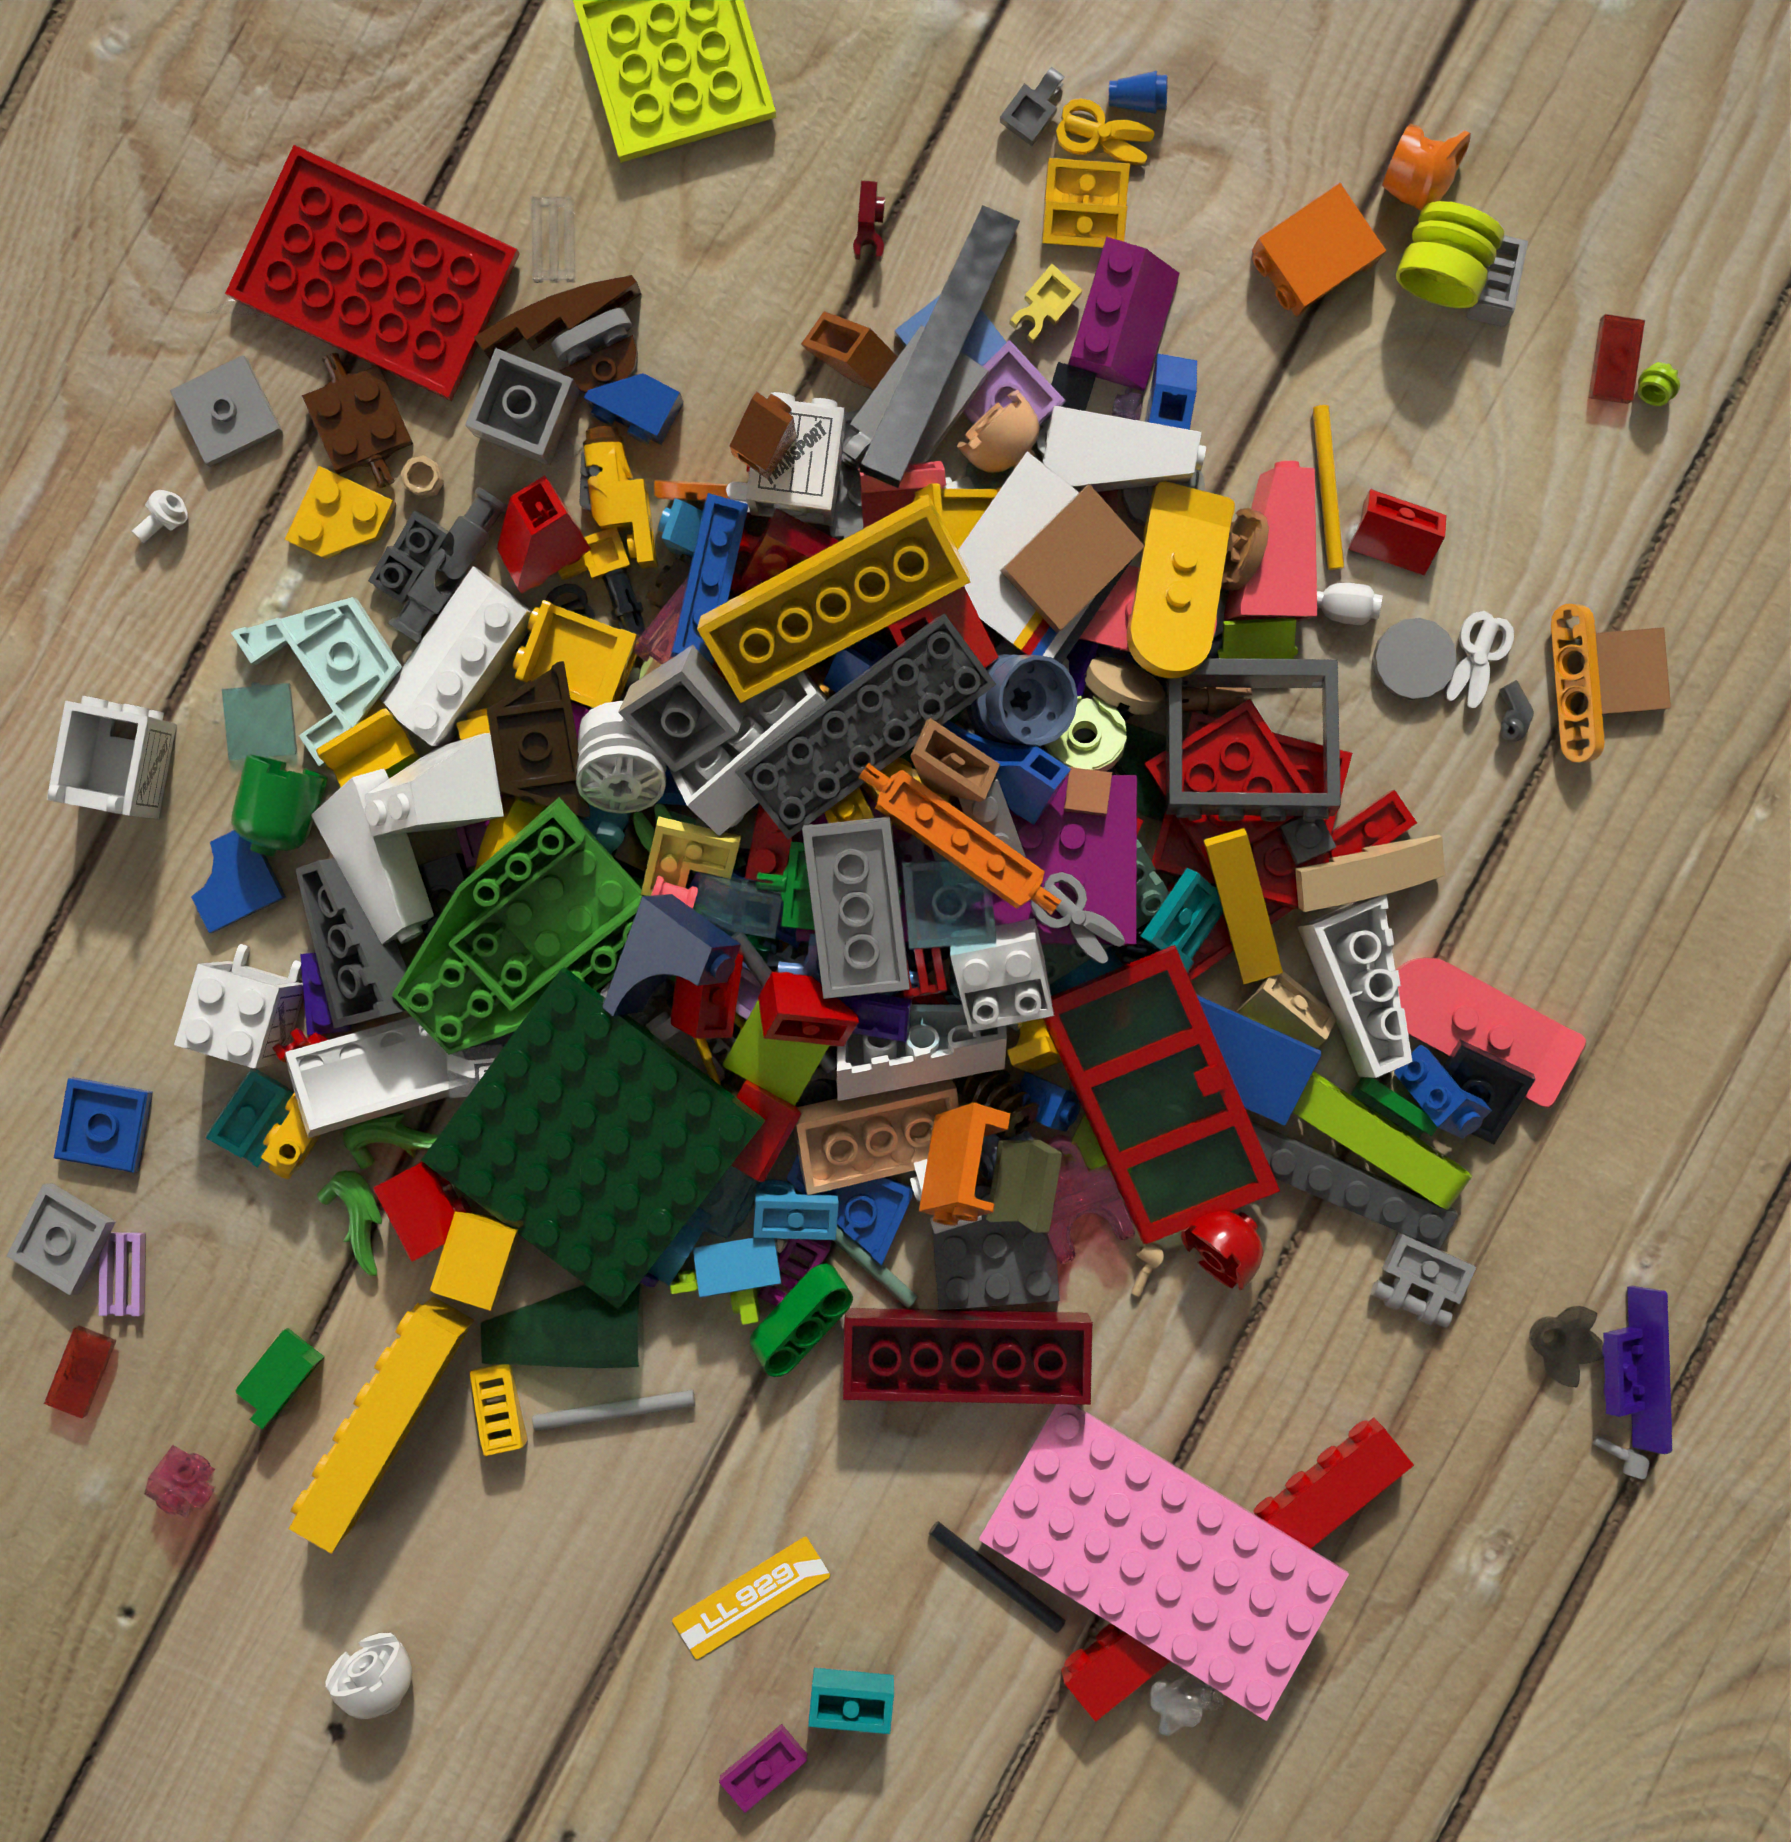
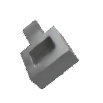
M1051 67L1035 90L1024 83L1000 116V123L1030 146H1033L1057 113V107L1050 102L1063 87L1062 81L1065 76Z

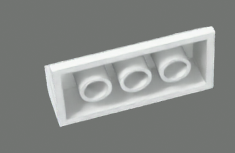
M473 566L381 697V700L400 723L431 746L440 747L450 744L458 733L456 723L467 720L466 714L475 709L529 632L527 626L533 610Z
M805 670L744 701L747 705V710L737 735L674 773L670 769L686 805L717 835L720 836L728 828L736 826L743 819L744 815L758 803L757 799L735 773V770L829 699Z

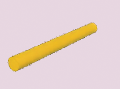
M1319 405L1313 407L1327 568L1328 570H1337L1344 568L1330 411L1329 405Z

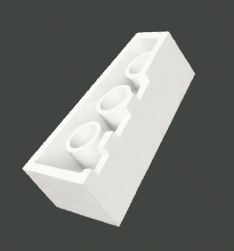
M912 1004L907 1042L852 1033L844 1047L838 1046V1101L1004 1069L1007 1041L1006 1025L969 1032L963 1005Z

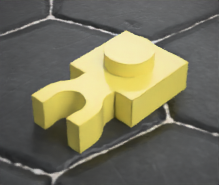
M1051 264L1025 294L1024 300L1030 306L1017 311L1010 319L1009 324L1016 329L1021 321H1031L1034 329L1027 335V340L1033 344L1041 334L1044 321L1047 319L1055 326L1081 296L1083 290Z

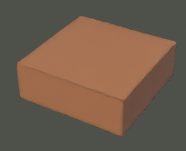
M1070 767L1071 771L1068 777L1064 811L1106 817L1112 772Z

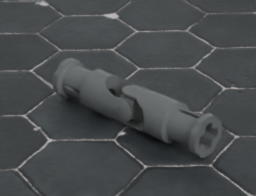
M480 487L476 489L477 497L466 514L457 518L447 533L442 547L433 555L408 592L409 600L397 618H391L388 624L417 643H420L423 639L421 634L433 615L440 614L464 577L467 567L476 559L489 540L488 532L500 514L507 511V505ZM437 570L446 573L449 577L445 583L439 586L434 584Z

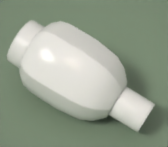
M1335 583L1325 589L1324 592L1317 591V608H1321L1324 615L1330 620L1344 624L1364 625L1370 619H1379L1382 595L1374 594L1370 586L1355 583Z

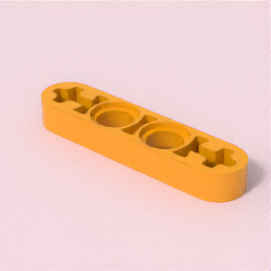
M1564 604L1558 607L1551 617L1560 744L1562 753L1570 761L1591 762L1602 754L1605 743L1595 620L1593 613L1588 607L1579 604ZM1572 616L1579 617L1578 625L1573 626V629L1566 628V620L1572 619ZM1575 639H1582V645H1567L1566 643L1567 640L1575 641ZM1578 651L1583 655L1585 664L1582 671L1574 675L1569 671L1567 662L1569 656L1573 652ZM1578 692L1584 693L1588 700V707L1581 715L1575 714L1571 709V699ZM1589 721V726L1573 727V722ZM1582 738L1589 739V747L1583 750L1576 749V741H1580Z

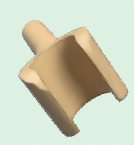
M1156 1241L1149 1244L1142 1243L1136 1253V1256L1145 1263L1131 1291L1135 1296H1141L1149 1275L1163 1261V1248Z

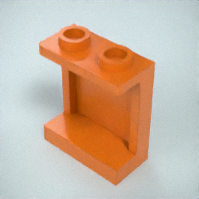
M1339 183L1259 237L1252 249L1254 254L1252 259L1259 273L1264 277L1269 276L1277 288L1275 294L1282 307L1287 311L1291 309L1294 315L1298 317L1311 304L1361 270L1364 273L1377 264L1386 252V249L1342 184Z
M971 1103L935 1115L919 1212L933 1215L934 1222L950 1226L958 1225L959 1220L977 1221L978 1216L994 1212V1203L977 1199L974 1195L983 1138L1008 1130L1011 1113Z

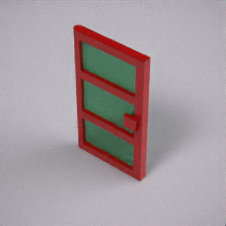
M1175 945L1051 996L1054 1016L1043 1018L1143 1244L1152 1243L1187 1229L1198 1218L1208 1213L1218 1211L1230 1212L1280 1192Z

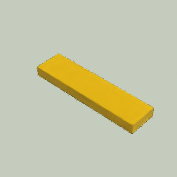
M1245 828L1205 839L1204 844L1243 984L1283 973Z

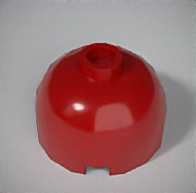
M1232 1211L1208 1213L1198 1218L1181 1232V1240L1187 1251L1190 1252L1195 1247L1204 1259L1197 1263L1217 1281L1232 1289L1238 1283L1239 1290H1243L1253 1279L1260 1268L1264 1253L1261 1239L1256 1233L1258 1230L1256 1222L1243 1212H1240L1238 1215Z

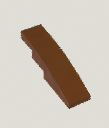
M632 275L585 284L548 296L520 309L474 336V338L490 361L495 348L506 351L523 338L534 351L565 328L570 330L604 312L623 308L642 293Z

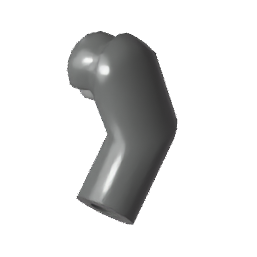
M1515 680L1499 689L1508 706L1501 723L1500 732L1504 739L1514 742L1525 737L1534 716L1531 704L1520 684Z

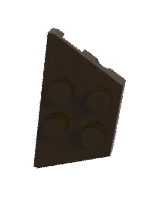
M560 661L552 665L549 671L531 682L530 680L519 687L507 699L503 698L487 709L500 795L545 809L560 797L578 819L583 821L590 820L589 804L579 794L576 785L577 761L579 757L578 740L564 661Z

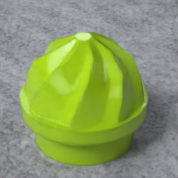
M1657 362L1645 369L1638 379L1639 387L1637 392L1639 397L1650 405H1665L1680 390V378L1677 377L1678 370L1673 369L1669 363Z

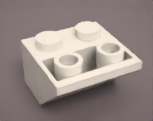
M1035 918L951 935L950 957L969 1032L1054 1016L1045 960Z

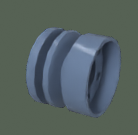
M1001 654L985 668L996 685L966 707L969 720L976 730L988 739L1042 746L1056 741L1069 729L1076 715L1078 696L1074 679L1066 667L1052 657Z

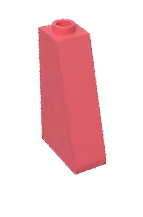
M1280 461L1274 464L1273 469L1259 476L1251 509L1261 512L1266 516L1269 526L1268 542L1263 559L1256 573L1246 585L1239 590L1229 592L1224 612V621L1295 617L1296 622H1300L1317 616L1315 468L1299 467L1298 461Z

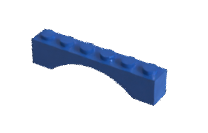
M870 635L836 653L823 684L837 693L893 650ZM950 720L942 725L1000 764L996 777L1008 808L1014 814L1023 817L1033 825L1049 807L1071 771V768L1036 745H1011L994 742L972 734Z

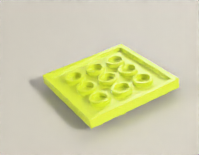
M573 0L620 163L777 118L744 0Z

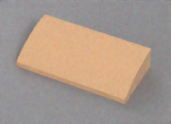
M952 1079L838 1101V1098L797 1107L802 1114L793 1132L807 1195L914 1171V1163L928 1159L935 1115L959 1107L957 1088Z

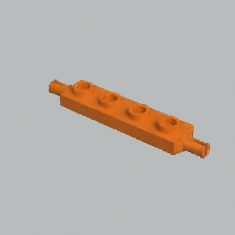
M868 763L860 774L859 779H862L880 792L875 807L886 816H890L891 820L1016 909L1031 900L1052 915L1062 901L1040 886L1043 881L1044 870L905 771L900 770L889 778Z

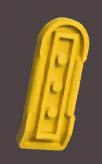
M1167 481L1159 482L1153 489L1143 535V545L1145 547L1142 549L1133 607L1127 627V644L1136 662L1146 671L1164 678L1187 676L1201 666L1210 652L1229 532L1235 510V502L1229 497Z

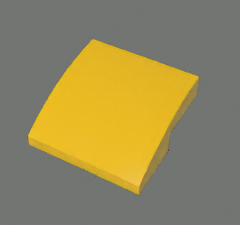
M1048 158L1042 243L1103 248L1106 236L1124 242L1130 164Z

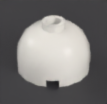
M378 1633L358 1642L363 1649L355 1652L351 1657L347 1651L341 1655L330 1669L325 1681L333 1701L348 1715L358 1719L375 1718L394 1711L407 1693L412 1680L410 1658L402 1643L391 1633Z

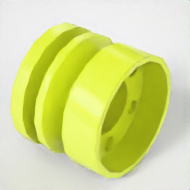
M1446 201L1427 203L1418 217L1419 224L1414 227L1412 232L1414 243H1411L1404 251L1396 271V280L1413 295L1431 303L1460 309L1473 307L1478 303L1488 279L1486 268L1495 262L1496 250L1501 247L1503 242L1504 229L1492 217L1473 207Z

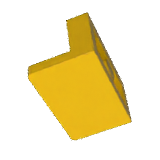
M387 709L378 711L316 749L318 757L333 770L340 787L352 777L383 768L390 779L421 758L407 729Z

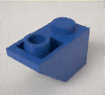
M1157 353L1145 422L1190 430L1197 392V360Z
M644 373L590 389L584 396L587 404L592 408L590 414L610 426L616 421L628 427L626 433L646 445L649 444L650 440L662 445L684 403L679 391Z

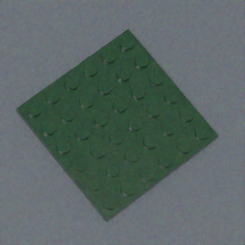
M564 967L552 980L421 1161L504 1224L518 1229L517 1233L619 1310L763 1125L765 1119L627 1014L612 1016L603 1009L605 997Z

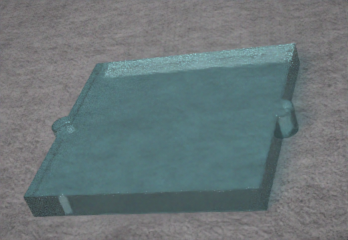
M253 682L250 687L222 689L229 760L246 759L247 755L251 756L252 754L264 757L298 754L290 683L261 685L260 683Z

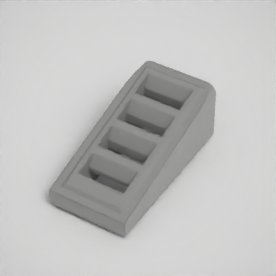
M1504 235L1501 247L1496 252L1514 256V260L1496 257L1495 262L1486 268L1488 279L1478 303L1468 308L1466 316L1468 319L1500 327L1506 326L1515 310L1528 241ZM1490 268H1491V269H1495V270H1499V271H1503V272H1508V273H1510V275H1505V274H1501V273H1497V272H1492V271H1489V270H1490ZM1486 285L1506 289V291L1486 288Z

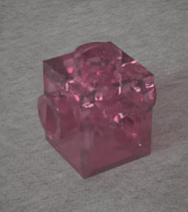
M172 1445L148 1477L144 1495L156 1501V1505L165 1513L170 1515L179 1514L187 1519L195 1507L202 1509L212 1496L216 1488L211 1485L215 1468L211 1467L209 1461L203 1456L196 1453L188 1454Z

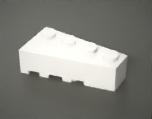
M1386 894L1357 901L1298 926L1302 940L1330 1008L1337 1019V1025L1359 1077L1377 1078L1413 1062L1405 1010L1401 1008L1398 986H1401L1399 972L1395 970L1391 946L1394 945L1392 928L1389 929L1386 914L1388 901Z

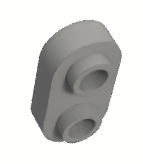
M624 308L612 309L562 333L552 341L551 345L558 360L561 362L568 361L571 365L592 355L591 351L605 344L608 347L627 338V332L631 329L632 323Z

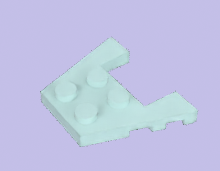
M354 597L304 610L303 613L285 618L264 621L265 623L249 628H239L231 632L250 663L255 665L285 645H290L333 710L331 714L298 735L318 766L322 767L326 766V764L318 757L316 749L359 724L402 668L358 599Z

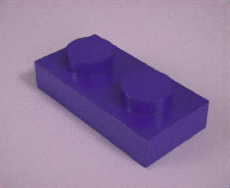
M316 953L300 954L307 1035H312L315 1032L326 1034L352 1031L351 1025L334 1028Z

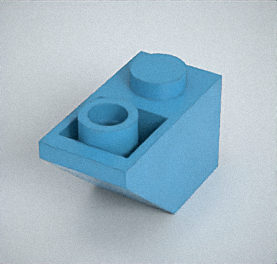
M676 498L671 509L665 507L660 518L658 531L663 533L661 538L669 552L679 556L685 554L692 558L703 511Z

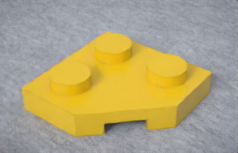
M318 466L284 540L319 557L328 559L340 555L342 551L380 540L397 503Z

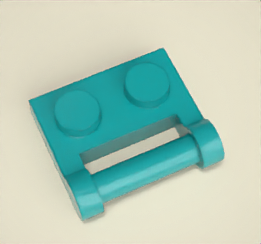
M1186 868L1141 937L1158 951L1175 945L1188 973L1194 964L1192 958L1223 914L1217 889L1198 872Z

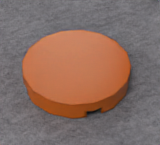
M654 481V496L656 498L671 500L676 498L679 500L705 502L707 494L710 493L730 499L726 492L728 484Z

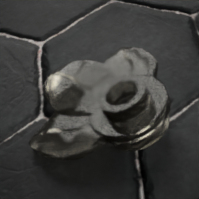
M1583 1306L1568 1307L1557 1317L1546 1316L1538 1319L1530 1329L1529 1341L1532 1348L1543 1356L1547 1374L1562 1385L1578 1387L1580 1380L1579 1364L1592 1363L1604 1358L1602 1340L1594 1332L1590 1331L1596 1321L1597 1312ZM1548 1330H1553V1340L1545 1343L1543 1340L1544 1333Z

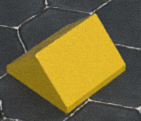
M455 1211L430 1291L491 1311L500 1299L520 1238V1235L517 1233L518 1229L507 1226L495 1216Z

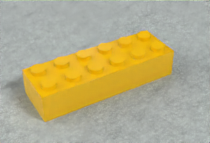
M927 494L701 615L697 630L739 702L742 703L971 583L969 571L931 498Z
M434 1296L423 1305L417 1303L411 1312H406L395 1330V1333L400 1335V1338H396L391 1347L387 1346L374 1366V1369L378 1370L379 1374L376 1373L370 1383L366 1382L358 1393L353 1405L359 1408L353 1411L349 1419L345 1418L332 1439L336 1443L328 1455L324 1454L312 1472L311 1476L315 1479L307 1490L304 1489L291 1508L290 1512L296 1516L288 1528L289 1530L331 1554L336 1550L355 1527L475 1320Z

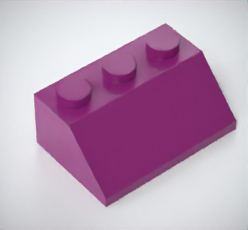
M1106 236L1068 365L1097 373V378L1144 392L1180 273L1148 249Z

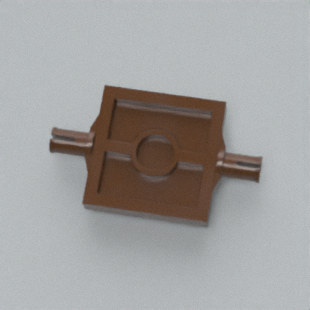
M338 353L330 354L336 370L330 358L326 355L322 358V361L332 381L322 388L302 395L334 470L337 474H341L356 467L370 466L379 488L386 487L380 471H382L388 485H391L395 480L392 478L385 460L395 451L410 446L413 442L379 366H374L357 374H347Z

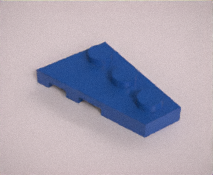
M797 1153L787 1180L803 1195H807ZM884 1177L811 1195L838 1196L837 1224L882 1265L914 1192L913 1188L889 1177Z

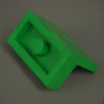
M1361 1077L1350 1095L1418 1138L1421 1137L1423 1132L1433 1136L1438 1128L1427 1113L1372 1077Z
M289 1328L284 1329L236 1388V1393L257 1409L249 1420L262 1430L278 1416L324 1358L321 1353Z

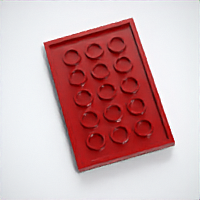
M293 145L225 294L241 304L452 401L478 346L474 336L485 330L520 253L517 248Z

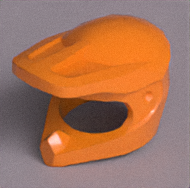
M1408 125L1390 161L1382 186L1399 201L1418 210H1422L1427 203L1440 201L1453 183L1456 171L1465 157L1471 133L1464 130L1458 136L1449 138L1445 142L1435 141L1425 137L1420 126Z

